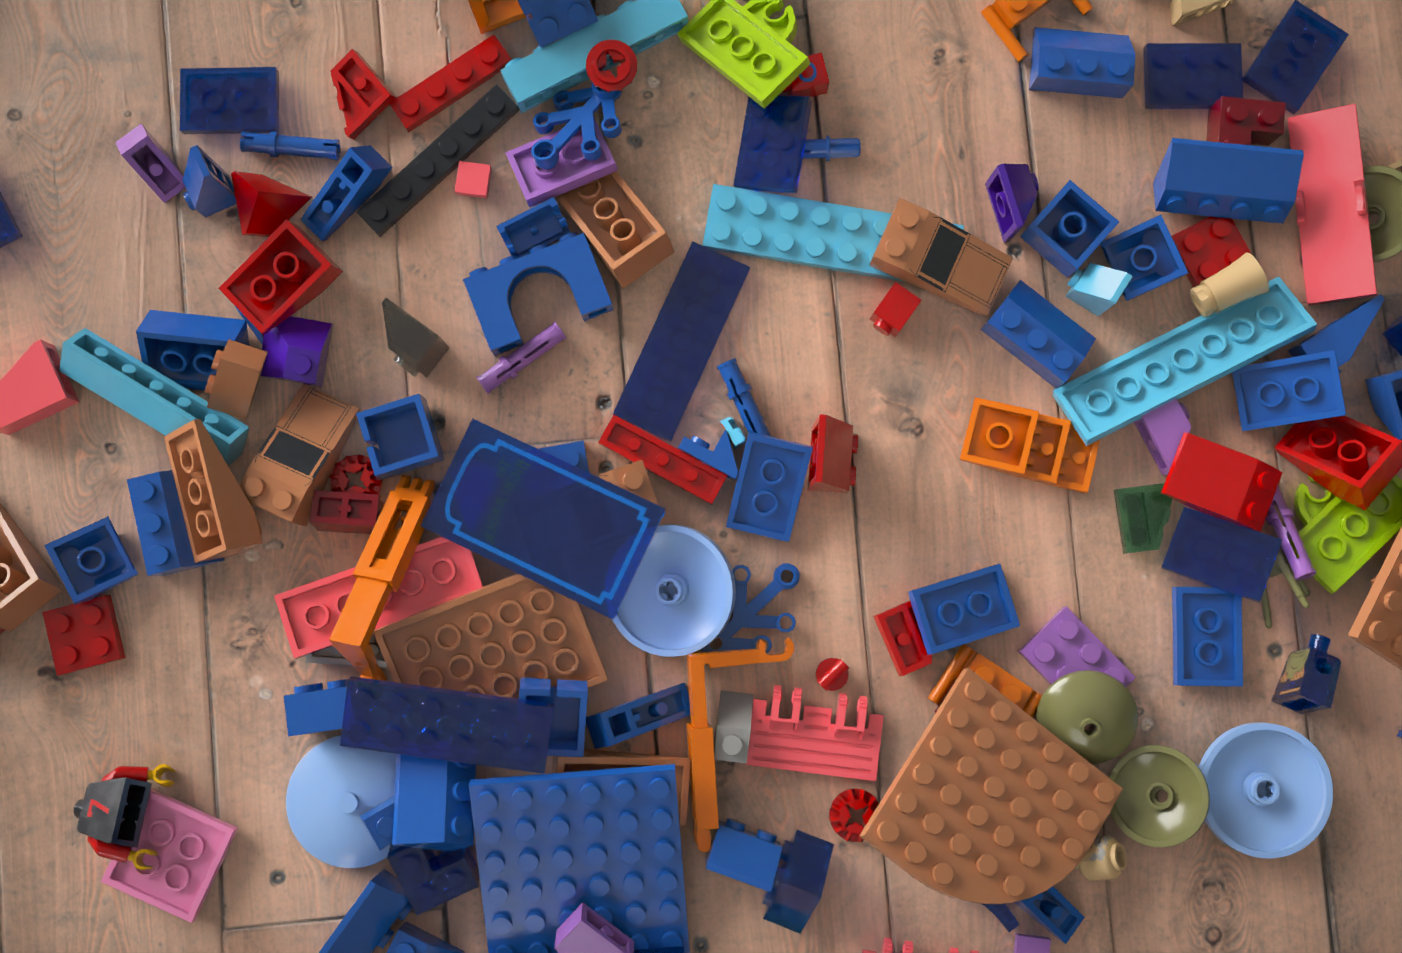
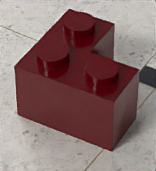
M1221 96L1209 108L1206 141L1269 146L1284 134L1286 102Z

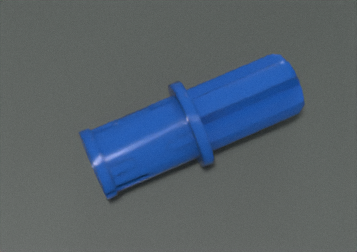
M827 135L826 139H798V160L826 158V161H830V158L859 157L861 153V142L858 138L830 139L829 135Z

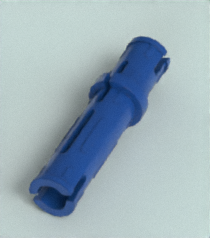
M271 131L270 134L241 132V137H244V139L240 138V149L242 152L270 154V157L291 155L339 160L340 155L337 154L341 152L339 139L285 136L275 131Z
M736 358L717 366L728 388L729 393L727 396L729 400L734 401L747 431L771 436L750 392L753 390L751 384H746Z

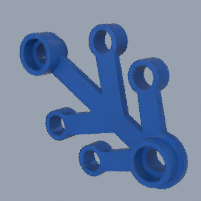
M592 82V86L589 88L570 92L565 90L557 92L553 96L557 112H540L534 116L533 124L539 134L550 133L554 125L567 124L552 140H539L532 146L531 154L535 164L546 170L555 167L559 160V152L581 128L583 135L581 150L584 158L590 161L598 159L602 154V149L599 141L596 139L593 114L602 106L604 119L601 122V128L604 136L607 138L618 137L622 132V127L619 119L616 117L614 102L620 98L622 91L607 92L604 89L595 87ZM587 101L584 106L573 108L574 103Z
M789 563L778 566L773 574L774 580L746 605L747 582L750 580L751 572L747 566L737 565L732 570L736 588L733 618L717 636L721 639L722 646L717 650H713L708 644L700 649L701 652L756 649V641L765 639L768 642V647L765 651L769 653L772 643L767 636L759 635L754 639L734 638L732 636L741 628L778 629L781 632H790L796 625L795 618L790 613H781L778 616L756 614L782 589H792L798 584L800 580L798 569ZM742 568L746 570L747 578L744 581H738L735 578V571ZM784 570H789L793 574V579L789 583L781 579V573ZM783 616L791 619L792 624L788 629H783L779 624Z

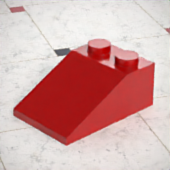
M286 219L218 289L265 335L319 296L343 271L298 225Z
M820 414L813 424L811 431V446L813 449L809 462L808 491L847 493L850 486H855L856 467L851 466L852 454H857L858 434H853V425L831 416Z
M1345 415L1295 423L1274 447L1277 453L1336 497L1363 510L1370 506L1402 468V440Z
M1184 432L1161 493L1232 529L1261 533L1283 472L1257 458Z

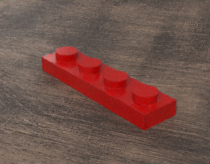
M493 34L394 99L389 105L409 133L500 73V70L505 68V65L512 59Z
M614 414L598 441V444L633 463L642 460L646 470L711 505L727 478V475Z

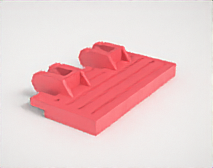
M774 685L770 715H765L767 700L753 699L747 764L745 763V765L876 781L884 715L869 713L868 726L865 727L868 701L866 696H860L859 700H857L855 726L844 725L848 706L847 694L839 693L835 723H831L832 708L804 705L803 719H799L802 688H794L792 692L790 718L779 716L780 702L782 701L783 694L781 686Z

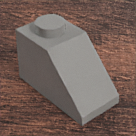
M721 690L714 743L715 760L747 764L753 694Z

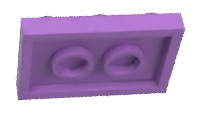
M595 118L596 139L599 141L602 149L601 156L596 160L590 161L583 156L581 150L583 142L582 128L559 152V160L552 169L546 170L538 167L534 162L531 149L539 140H552L562 129L505 152L529 208L618 171L614 158Z
M1063 606L1018 650L1050 685L1066 674L1083 670L1106 673L1119 680L1126 687L1136 678L1067 606Z

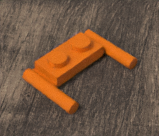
M995 0L992 5L983 9L981 14L1015 59L1021 62L1029 54L1011 30L1052 0ZM1071 0L1083 16L1093 9L1088 0Z
M963 644L928 696L930 701L939 705L954 680L966 668L974 671L1032 718L1037 711L1042 695Z

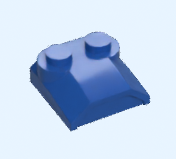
M1162 215L1156 216L1100 243L1110 267L1127 272L1133 276L1123 291L1126 301L1165 284L1172 283L1188 274Z
M105 517L44 545L75 605L97 598L99 594L138 575L109 517Z

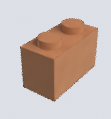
M228 339L224 351L217 350L211 368L217 370L216 376L210 374L204 393L210 394L207 408L246 420L268 352Z

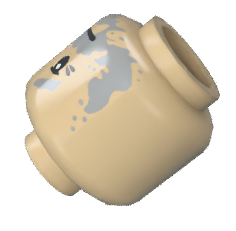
M1096 836L1093 844L1076 868L1090 881L1117 879L1127 865L1125 849L1112 836Z

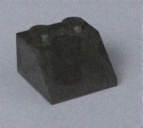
M385 298L382 302L388 349L396 355L393 361L412 376L416 377L420 373L427 378L450 347L439 335L388 298Z

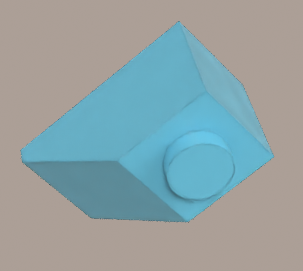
M1089 263L1083 270L1077 269L1067 282V285L1071 288L1066 297L1099 316L1116 304L1133 276L1127 272Z

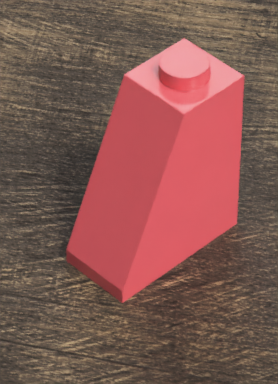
M41 339L34 342L0 380V433L10 435L79 403L69 377L59 371L61 359L53 344Z

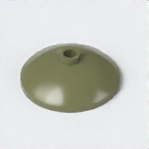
M1384 166L1364 167L1369 215L1377 214L1379 216L1376 223L1370 224L1374 263L1387 260L1402 252V173Z
M1083 670L1058 678L1045 690L1037 707L1036 720L1094 765L1117 757L1130 745L1138 727V710L1132 694L1119 680L1103 672ZM1088 724L1096 725L1091 731L1084 729Z
M1161 745L1139 747L1124 755L1112 769L1109 778L1123 788L1110 813L1117 826L1136 842L1151 847L1175 846L1192 838L1204 824L1210 805L1208 784L1198 765L1181 751ZM1160 790H1165L1168 794V799L1164 803L1158 800L1157 795Z

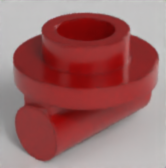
M827 658L817 666V682L825 691L839 690L848 681L849 667L842 659Z

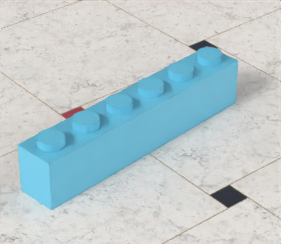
M679 0L626 1L618 7L617 11L607 16L605 14L597 16V22L542 48L538 46L533 51V54L523 59L515 58L509 61L505 68L500 71L520 112L524 113L553 98L557 92L567 91L590 79L586 71V59L590 50L601 41L619 40L627 44L634 54L637 55L676 35L688 23V15ZM606 55L607 66L602 69L606 71L619 64V62L613 63L612 59Z
M86 328L63 342L59 369L61 373L165 436L194 419H201L228 466L243 454L249 426L229 414L207 408L208 402Z

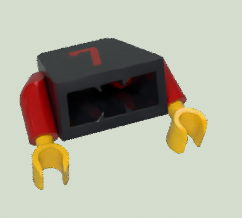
M166 764L158 765L154 770H149V767L119 766L105 775L100 782L90 783L87 786L84 799L76 802L73 812L76 818L79 819L77 825L78 832L88 836L87 842L98 856L122 863H127L128 860L133 861L134 866L139 870L154 868L143 863V856L146 853L158 856L157 851L141 849L136 852L132 850V847H138L152 783L147 781L154 780L162 787H171L174 785V782L171 780H161V777L167 771L175 772L173 768Z

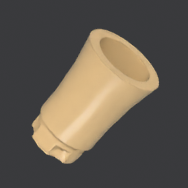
M1245 253L1226 268L1201 281L1200 285L1190 289V297L1199 313L1203 317H1207L1214 312L1219 313L1249 298L1268 293L1269 283L1259 262L1250 253Z

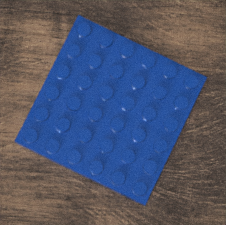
M675 764L470 780L469 792L488 953H558L554 949L556 931L582 902L634 940V953H690Z

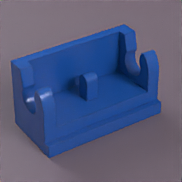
M554 197L496 226L511 256L515 255L518 258L530 254L529 250L541 244L549 246L558 241L562 236L571 233Z

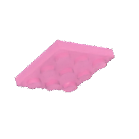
M151 788L138 847H132V850L136 852L141 849L157 851L158 856L147 853L143 856V863L154 868L139 870L134 866L133 861L128 860L127 863L111 860L101 882L192 923L196 920L238 827Z

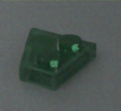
M1164 483L1113 490L1123 554L1158 550L1164 536L1163 528L1168 523L1172 511L1170 506L1173 500L1161 493Z

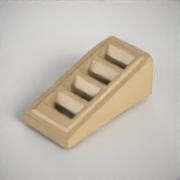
M1172 0L1170 3L1172 25H1179L1230 6L1236 0Z

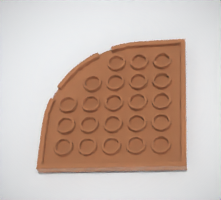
M966 668L960 673L859 836L913 878L942 895L971 903H1012L1047 891L1073 871L1093 844L1123 788L974 671Z

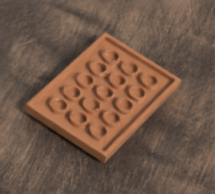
M561 559L536 567L571 584ZM530 570L520 572L375 629L373 632L418 741L457 740L518 716L521 678L551 679V686H557V679L587 681L588 688L608 680V675L575 592Z

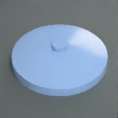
M665 524L654 526L645 530L613 599L606 598V603L617 629L633 645L645 652L658 656H683L698 651L710 644L727 625L735 603L736 588L734 574L724 552L711 538L702 532L683 525ZM638 533L624 542L614 555L607 571L606 592H611Z
M1265 722L1239 725L1219 736L1209 746L1201 759L1199 768L1206 778L1210 793V805L1205 823L1219 840L1232 849L1257 858H1281L1302 850L1323 830L1332 808V778L1326 761L1318 749L1295 730Z
M350 733L321 742L301 759L289 781L286 795V810L292 832L308 853L332 866L360 868L382 861L400 847L391 843L382 850H379L359 817L395 795L397 747L377 736Z

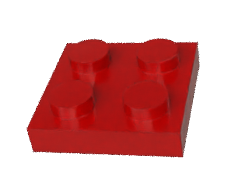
M1208 217L1171 236L1188 271L1186 276L1192 287L1200 285L1201 281L1226 268L1243 254H1251L1231 218Z
M111 595L93 598L78 605L71 604L42 612L57 676L126 658Z

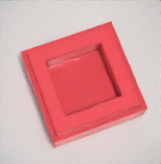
M459 161L455 194L487 199L492 171L491 165Z

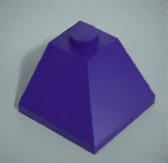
M1003 163L997 165L985 183L1004 243L1010 242L1023 227L1037 197V191L1039 190L1038 180L1034 173H1030L1028 164Z
M290 316L266 333L263 337L261 350L268 353L261 377L322 387L333 324Z

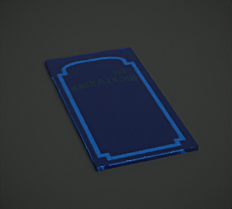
M472 418L431 506L422 520L421 527L614 619L618 615V610L658 525L665 515L666 509Z

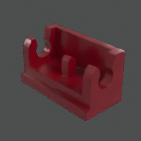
M314 490L309 522L317 531L371 534L384 504L380 500L379 494Z

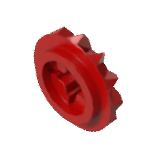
M619 40L601 41L588 53L586 59L587 75L595 87L604 89L607 92L622 91L626 86L632 84L636 75V56L627 44ZM606 55L612 59L613 63H621L617 67V77H614L610 70L604 71L602 69L607 66Z
M361 454L345 456L340 462L335 463V468L330 475L331 490L333 492L379 494L383 479L374 475L370 458ZM346 472L356 475L362 472L360 480L366 488L364 489L356 485L349 488L351 480Z
M848 789L838 794L833 800L829 810V820L833 830L846 841L863 842L864 839L859 835L865 826L858 824L856 821L845 826L850 818L846 805L849 804L855 810L866 807L861 815L866 826L879 803L871 793L863 789Z

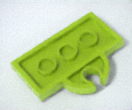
M711 0L677 33L679 40L764 109L810 65L808 57L791 44L798 28L792 6H787L780 18H769L774 12L782 10L784 7L783 0H751L744 6H741L735 0Z
M1397 475L1393 477L1366 510L1336 497L1326 488H1324L1325 495L1323 499L1312 497L1308 486L1303 483L1296 489L1294 507L1296 515L1304 525L1298 533L1304 543L1313 568L1316 570V574L1312 577L1330 594L1335 593L1401 529L1402 480ZM1308 476V479L1311 483H1317L1315 480ZM1290 539L1289 542L1295 553V556L1297 559H1299L1300 557L1297 553L1292 539Z

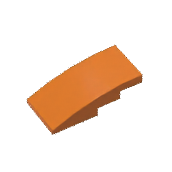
M975 397L960 460L1016 477L1087 494L1101 439L1086 446L1070 420L1039 414V411Z

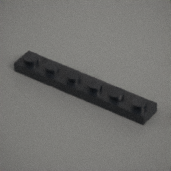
M496 84L356 211L357 214L381 237L458 167L459 161H465L519 111L518 106Z

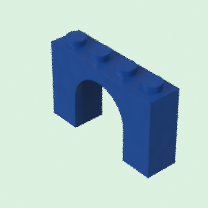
M576 232L566 234L556 244L535 246L529 250L530 254L519 258L515 255L506 257L499 262V266L487 269V267L475 269L469 273L470 277L463 279L490 351L494 356L524 345L512 313L511 300L518 284L533 274L549 273L563 279L573 292L584 322L613 311L611 300L584 233L579 235Z

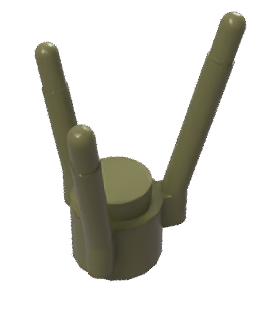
M1278 545L1256 554L1259 562L1252 565L1257 573L1266 628L1272 627L1264 572H1268L1270 577L1283 573L1302 606L1309 608L1310 604L1305 596H1309L1310 591L1303 580L1296 581L1282 546Z

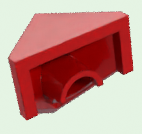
M237 171L231 173L242 235L269 237L286 219L289 220L312 198V196L262 174Z

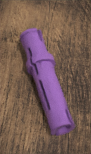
M553 322L552 325L507 357L503 355L498 358L500 362L476 378L487 394H489L510 377L512 379L518 376L517 372L567 338L556 322Z
M1278 485L1266 519L1268 524L1273 525L1296 581L1304 580L1314 576L1316 570L1313 568L1304 543L1292 519L1294 517L1293 510L1287 507ZM1275 505H1277L1286 527L1282 526L1275 510ZM1288 536L1291 537L1294 543V546L1300 557L1299 559H1297L1295 556V553L1288 540Z

